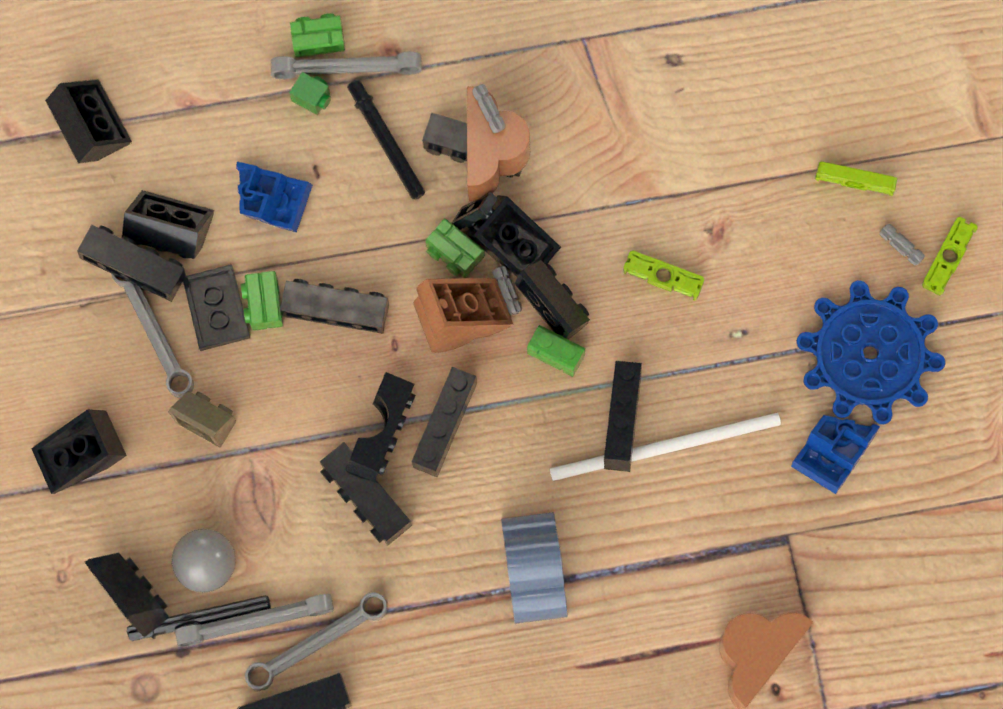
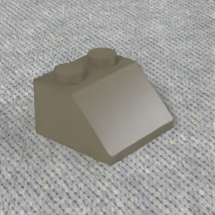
M188 391L170 408L169 414L178 425L221 448L236 423L232 415L233 411L222 404H219L217 407L209 403L211 399L201 392L197 391L195 395Z

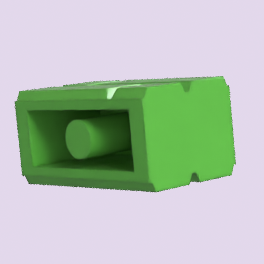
M327 13L321 15L318 19L310 20L309 17H299L295 20L296 22H290L293 50L296 58L345 51L340 16Z
M443 219L425 241L428 248L426 252L436 261L442 259L447 263L446 268L456 277L460 274L467 278L485 256L483 248L447 219Z
M269 271L245 275V283L241 284L243 299L248 301V308H244L246 324L250 323L252 330L255 331L282 327L283 319L280 311L281 302L276 272Z
M539 325L527 346V354L558 370L563 369L564 373L573 377L585 356V348Z

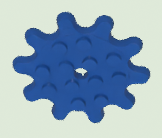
M857 280L850 286V301L846 305L838 306L828 298H820L815 302L814 310L821 317L823 326L816 333H801L796 340L799 349L811 352L817 358L816 367L805 374L803 382L810 390L827 386L835 391L836 400L832 409L837 417L846 418L851 414L855 406L864 404L871 409L874 421L880 425H885L892 419L891 408L895 400L905 399L915 407H922L927 403L928 394L921 387L919 378L924 372L942 371L946 364L945 358L941 354L929 351L924 344L926 336L936 331L938 321L933 315L929 314L919 318L909 316L905 309L909 294L903 287H895L886 299L876 300L871 296L868 285L863 281ZM864 348H875L877 358H865Z

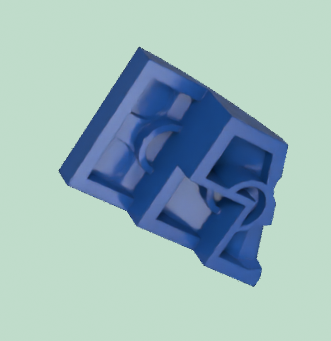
M237 161L236 169L239 171L240 184L238 185L240 214L275 227L297 232L313 185L307 181L290 178L281 173L264 170L256 165Z
M823 415L811 431L806 445L794 459L791 467L836 494L865 453L880 426L877 424H872L871 426L855 424L854 420H840L836 417Z

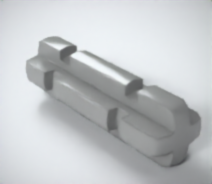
M480 84L473 88V95L476 101H478V105L487 122H489L492 132L498 133L505 129V123L502 117H499L500 113L491 96H488L489 92L486 86Z
M887 224L880 231V236L886 241L889 240V244L904 257L907 256L908 261L913 265H918L924 259L925 255L919 249L915 250V246L901 233L897 234L896 229L891 224Z
M506 266L497 267L492 272L493 276L499 282L498 286L507 304L510 316L516 315L522 311L520 302L516 301L518 297L511 278L508 279V276H510Z

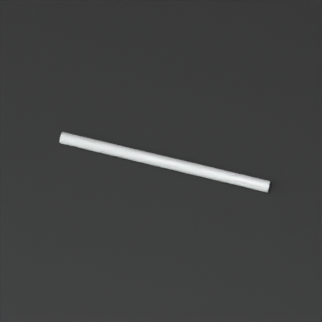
M778 413L769 414L633 448L632 462L781 425ZM604 455L549 468L552 481L604 469Z

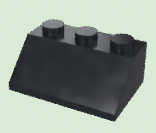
M99 79L60 83L45 100L78 163L98 161L130 145L132 142Z
M142 190L124 213L122 237L125 236L134 240L137 243L136 245H145L157 251H167L177 254L182 258L195 259L203 247L214 210Z
M540 260L522 270L516 279L515 285L552 331L569 340L590 321L588 318L589 313L581 303L577 304L571 297L573 293L564 283L561 285L555 278L557 274L548 263L545 265Z
M118 552L91 558L84 562L126 619L144 638L170 618L164 610L167 604L159 594L152 595L150 590L153 589V586L144 575L139 578L136 574L139 568L130 557L125 560Z

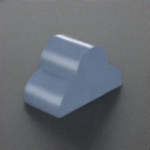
M554 512L501 519L515 624L567 617L563 569Z

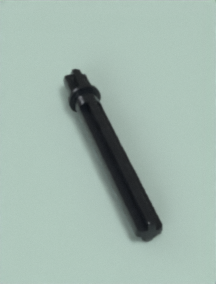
M352 81L348 84L347 89L356 102V109H360L410 197L413 200L421 198L425 191L372 102V95H368L361 81Z
M267 595L170 616L169 619L145 638L152 637V639H156L158 635L175 632L176 629L181 627L203 625L271 609L270 599ZM133 625L127 627V635L130 641L144 639Z

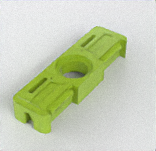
M819 162L815 177L817 181H828L845 187L889 194V196H893L897 183V177L827 162Z
M962 217L956 218L922 282L923 288L939 296L944 293L946 284L951 275L954 274L967 250L966 246L973 232L975 233L978 228L972 222L970 224L965 223L966 219ZM946 250L954 251L957 256L956 261L947 262L944 260L943 252Z
M636 251L629 252L627 262L623 268L625 275L629 272V274L641 279H648V284L670 292L674 289V291L686 296H693V300L698 299L704 283L703 276ZM661 269H665L671 274V278L666 282H662L656 277V273Z

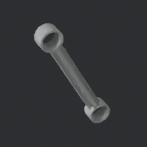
M402 52L397 54V56L295 60L292 57L279 56L271 59V76L276 79H291L302 72L309 75L397 71L404 75H414L422 71L421 54L417 52Z
M111 274L116 284L124 288L167 374L166 386L170 393L177 398H181L188 391L192 392L194 388L193 379L187 371L181 369L141 287L128 281H120L115 275ZM185 376L188 378L189 384L184 391L175 392L171 389V382L175 377Z
M368 593L362 598L359 607L266 664L261 662L251 664L245 672L247 684L257 691L266 690L271 686L273 677L366 620L378 621L382 619L388 609L385 598L379 593ZM373 597L381 599L384 605L383 611L375 616L365 612V603ZM257 667H263L269 673L268 681L261 686L252 684L250 680L251 672Z
M322 594L307 598L305 601L203 625L181 627L175 630L178 647L192 646L212 638L306 616L324 615L334 611L331 594Z

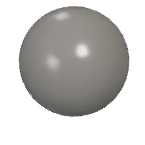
M197 529L187 533L177 542L172 553V568L176 578L183 586L195 592H211L221 588L231 578L235 569L236 558L231 543L224 535L211 529Z

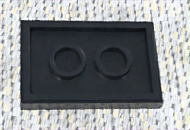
M232 264L185 276L183 284L200 351L250 339Z

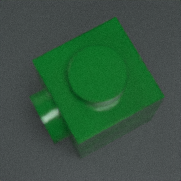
M304 72L300 74L289 92L292 102L316 115L319 114L321 109H326L331 100L327 82L318 76L313 78Z

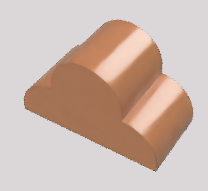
M467 86V188L469 201H476L489 192L494 193L498 187L500 176H511L520 172L527 165L530 158V132L525 120L514 112L499 111V117H502L505 129L498 133H493L489 122H487L478 105V101H476L473 95L474 86ZM489 92V93H488V94H489L488 96H491L493 102L495 103V105H496V107H497V109H498V105H497V102H496L495 98H494L493 95Z
M496 278L426 279L416 288L418 297L414 300L413 305L430 350L434 353L459 348L474 339L494 335L513 325Z
M746 613L735 617L728 623L721 636L719 650L724 663L733 670L728 683V692L731 701L738 709H746L814 623L812 620L799 613H786L770 622L761 615Z

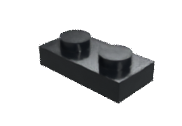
M489 192L478 200L461 207L451 224L461 230L465 227L471 228L480 219L486 220L493 213L494 209L492 207L498 198L492 192Z

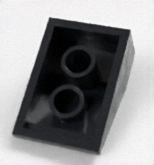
M502 195L497 196L498 199L492 207L494 209L493 213L486 220H478L465 233L483 248L487 254L502 266H506L507 270L516 277H518L522 270L540 260L546 265L561 248L508 196Z
M87 409L31 448L51 494H56L96 475L127 456L106 410Z

